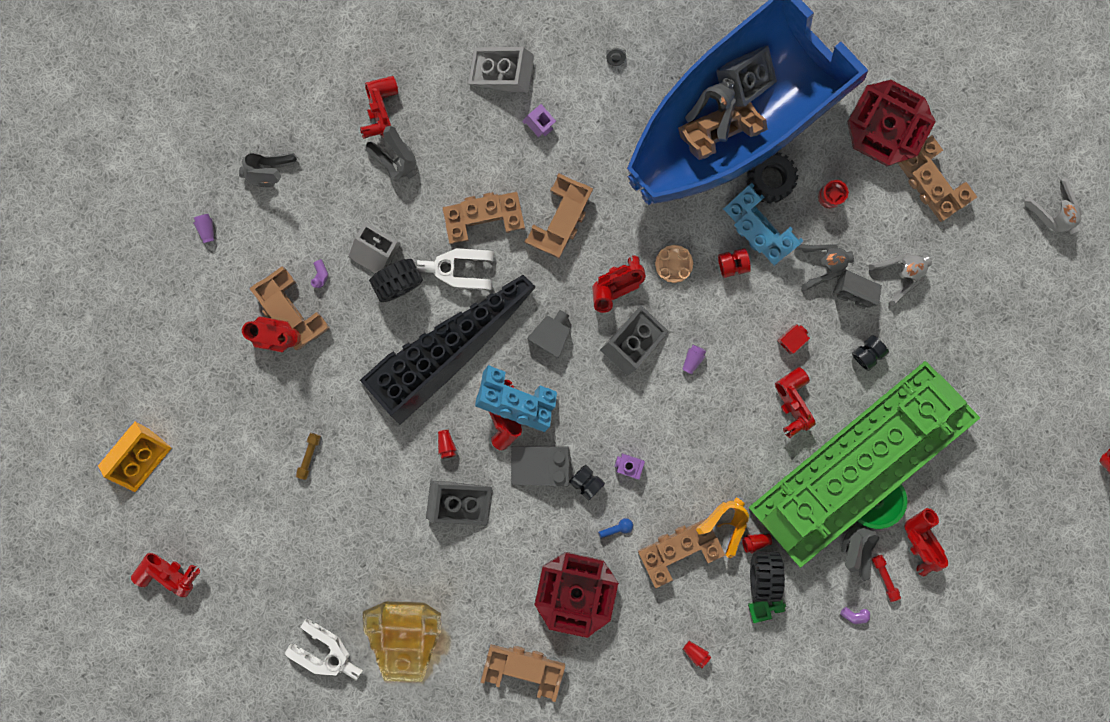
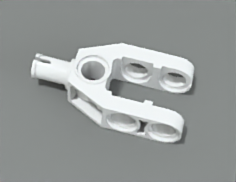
M456 248L437 256L435 261L417 260L419 272L434 273L436 278L454 288L492 290V280L454 277L455 260L494 261V251ZM444 263L451 265V270L448 273L441 271V266Z
M305 619L300 628L312 635L313 639L317 638L327 644L331 650L323 662L304 649H298L297 645L290 644L285 651V655L314 674L337 676L338 673L343 672L357 681L363 670L348 662L350 654L340 638L320 625L313 624L311 620ZM331 657H337L339 664H334L331 661Z

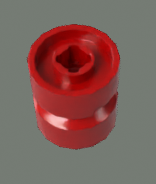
M832 180L819 190L818 201L825 208H835L848 198V187L840 180Z
M745 248L734 250L733 254L730 252L718 254V263L723 278L734 276L736 272L739 275L751 272L750 260Z

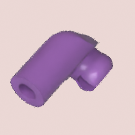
M322 259L313 263L317 271L315 278L311 279V285L314 288L323 287L328 278V272Z
M844 607L840 612V615L853 624L867 623L870 620V612L867 609H862L860 613H854L847 607Z

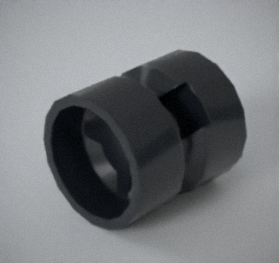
M871 335L864 341V346H859L852 352L853 358L867 371H870L877 365V360H882L889 354L886 345L874 335Z
M586 464L569 481L576 490L581 489V494L588 501L605 484L598 475L593 476V471Z

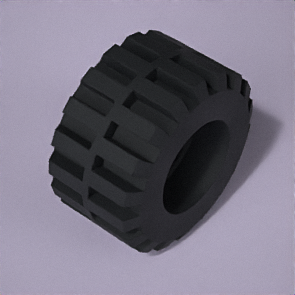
M777 152L748 171L747 185L752 183L756 193L759 196L763 195L765 197L761 202L777 203L793 192L799 175H796L797 167H793L794 161L788 160L789 156L785 155L783 157L781 156L782 153ZM774 168L780 172L782 176L780 187L771 188L764 183L762 178L764 169Z
M413 259L395 262L375 273L369 280L380 302L394 300L412 291L423 281Z
M754 552L752 556L750 586L755 601L780 602L783 597L785 572L783 559L779 552Z

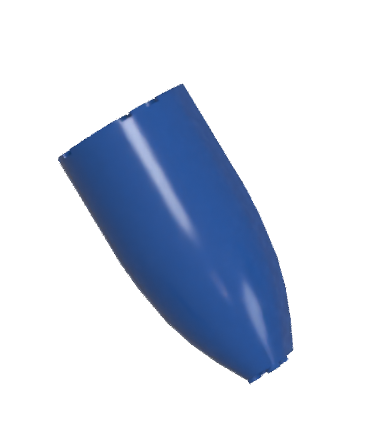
M768 0L709 49L664 97L646 125L627 167L629 184L635 191L639 190L643 195L641 196L642 199L649 206L651 203L672 201L706 192L730 182L761 164L789 144L865 80L868 69L842 42H839L834 47L833 53L811 31L814 13L802 0ZM763 46H768L777 82L751 101L756 111L766 119L768 130L752 137L748 136L744 131L728 137L727 142L719 141L715 143L716 153L705 159H697L690 152L689 145L680 138L678 127L688 124L685 117L695 106L703 91L720 84L716 72L719 68ZM709 98L707 104L694 120L717 111L719 107L717 101Z

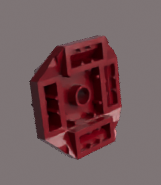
M893 80L867 85L847 120L853 149L886 167L917 157L936 122L925 97ZM885 120L891 123V128L885 126Z
M564 552L542 566L534 605L549 630L588 638L611 621L619 583L604 560ZM574 588H579L582 591L579 597L572 596L571 591Z

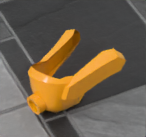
M737 497L734 501L720 504L696 528L698 534L710 532L722 514L729 508H733L735 513L732 521L717 525L720 527L724 524H730L736 527L725 553L728 558H733L736 555L739 542L749 521V514L744 508L745 503Z

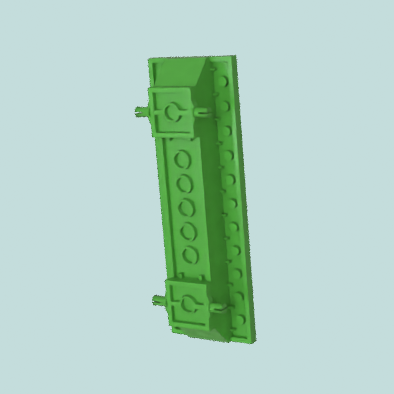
M925 360L754 502L749 509L799 568H801L976 423L980 417L963 397Z

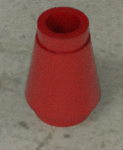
M449 430L439 431L438 455L441 456V459L456 456L455 451L457 449Z
M769 533L746 535V537L742 538V545L746 553L750 552L752 554L772 545V538Z
M690 640L682 648L695 666H699L701 669L711 659L708 651Z

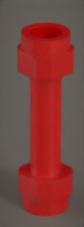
M883 555L873 557L872 563L880 572L888 590L886 594L890 602L901 599L898 588L894 587L885 567L887 563Z

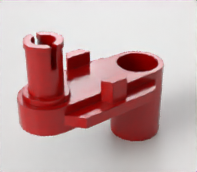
M394 76L365 83L366 93L370 102V109L367 110L370 119L375 118L376 123L360 127L363 139L376 135L384 137L385 127L391 126L382 99L398 95V86Z
M633 255L632 261L631 257L628 258L629 266L612 267L608 273L598 277V281L592 286L593 304L597 312H609L613 307V300L638 289L639 285L644 282L646 278L645 269L640 265L638 256Z
M259 316L254 321L246 322L242 327L243 337L251 341L253 346L257 348L284 352L288 348L297 346L301 340L300 333L292 328L288 321ZM256 327L258 328V335L255 332Z
M800 367L775 383V388L785 403L781 406L782 411L785 414L791 412L795 419L794 422L783 428L784 433L788 431L785 434L788 438H792L801 430L808 431L816 425L813 415L797 392L810 382L808 374Z
M510 380L504 381V385H507L509 387L511 385V387L514 388V385H512L513 383ZM489 412L498 430L491 437V442L496 449L506 450L521 435L522 424Z
M925 508L904 524L908 538L913 544L910 550L913 555L919 554L924 561L916 568L917 572L924 569L918 573L923 577L932 571L940 572L948 566L945 551L930 530L939 523L938 515L930 508Z
M147 553L131 575V580L139 587H147L154 578L177 596L187 597L193 589L192 582L199 575L200 569L197 568L194 572L197 566L190 565L183 575L178 571L181 565L176 561H173L170 565L158 555Z

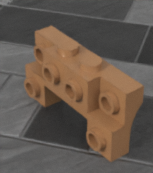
M751 102L745 107H735L728 137L742 131L750 137L757 136L761 132L768 130L767 121L756 111ZM717 110L678 127L680 138L689 145L690 152L697 159H705L716 153L715 143L720 141L717 131L725 111L720 112Z
M931 135L926 139L917 157L900 162L898 165L909 178L908 183L913 189H917L920 193V200L925 205L928 204L939 221L942 222L976 199L977 196L967 182L962 183L954 190L931 160L943 151L936 139Z
M558 173L550 192L563 199L547 231L533 225L525 243L560 259L569 239L573 240L578 231L575 228L578 221L582 223L586 215L584 208L593 188Z
M494 192L483 194L482 198L476 199L475 196L467 197L460 204L442 207L450 245L456 242L469 241L466 227L503 219L506 233L525 229L517 192L503 195H494Z
M281 266L249 289L264 309L262 311L267 318L288 321L291 327L300 333V343L293 347L298 351L313 339L318 338L330 327L318 312L307 320L303 318L284 292L294 285L296 281L287 269Z
M706 519L687 528L685 525L675 529L676 533L670 536L664 534L657 538V542L638 550L655 589L673 581L666 566L699 550L702 551L707 563L725 556L713 529L705 534L697 533L696 528Z
M490 644L480 683L486 681L499 687L502 675L504 674L538 683L537 697L551 698L553 702H556L565 663L547 659L546 656H543V653L538 651L527 652L519 646L509 647L508 649Z

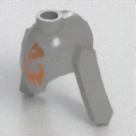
M1068 178L1060 180V183H1063L1060 193L1064 200L1060 201V211L1053 218L1031 197H1027L1024 201L1025 206L1032 210L1053 231L1058 233L1069 231L1070 235L1082 229L1079 225L1082 215L1081 208L1072 192Z
M906 253L885 261L869 264V270H882L902 260L904 268L899 274L900 277L911 278L914 281L894 293L893 299L888 303L889 305L894 307L903 296L925 280L924 275L927 273L928 267L932 265L928 255L921 257Z

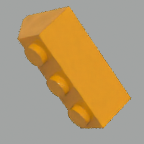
M135 421L100 462L98 467L104 478L136 492L172 448L149 428Z

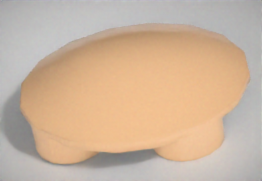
M666 246L660 250L656 257V271L667 282H682L692 272V256L682 246Z

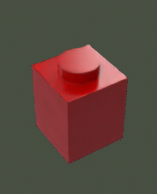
M796 324L786 331L777 342L789 354H794L810 337L807 335L808 331L802 325L798 326Z

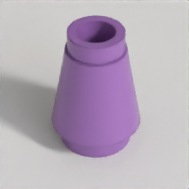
M209 214L194 217L195 222L193 224L203 243L214 241L213 222Z
M693 344L688 349L682 369L693 374L706 357V351Z

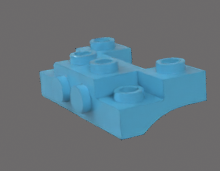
M751 183L723 209L735 221L736 231L749 241L750 247L759 253L762 252L775 266L803 242V239H798L791 232L793 230L791 226L782 234L777 231L756 207L765 197L763 195L759 196L753 189L754 185Z
M488 365L483 371L475 407L545 432L550 427L551 413L556 406L557 392L540 385L535 390L533 396L504 385L506 372Z

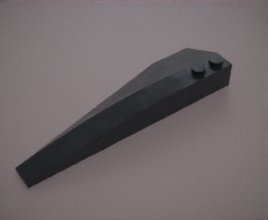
M521 275L504 285L499 292L486 296L487 299L472 304L469 306L470 309L463 313L459 312L435 326L434 330L430 333H423L419 336L418 340L411 344L408 342L403 345V350L397 354L394 351L388 354L360 379L361 383L386 412L401 425L481 350L536 288L535 285L524 275Z

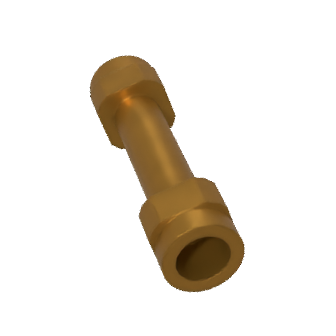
M309 434L306 441L308 446L301 467H298L295 477L307 480L310 473L308 468L315 447L319 445L320 435Z

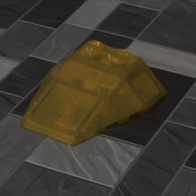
M388 601L363 611V631L369 639L370 648L374 651L376 662L384 681H423L442 631L440 612L422 602Z

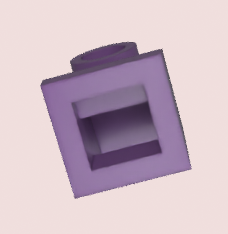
M540 104L522 122L526 123L539 137L542 134L544 136L549 134L553 130L551 126L556 120Z
M622 453L621 457L617 456L614 467L617 468L616 472L639 480L645 461ZM628 462L633 465L630 470L625 468Z

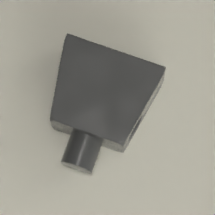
M559 310L554 319L547 315L528 336L527 340L559 358L570 331L564 325L569 315Z

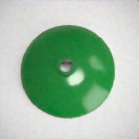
M901 484L878 505L861 517L858 522L871 529H885L895 525L903 517L907 508V494L903 485Z

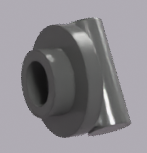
M620 48L606 50L607 62L612 66L622 65L626 59V50Z

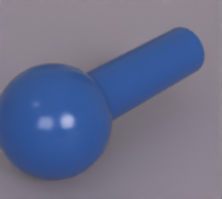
M628 518L620 520L618 525L599 531V538L602 539L619 532L624 534L630 533L633 530V522Z

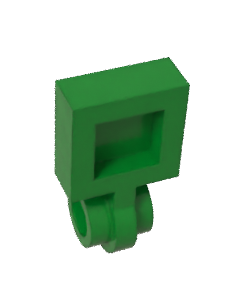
M783 599L780 602H772L771 606L765 601L748 603L753 623L772 619L770 611L782 613L786 611L785 607H787Z

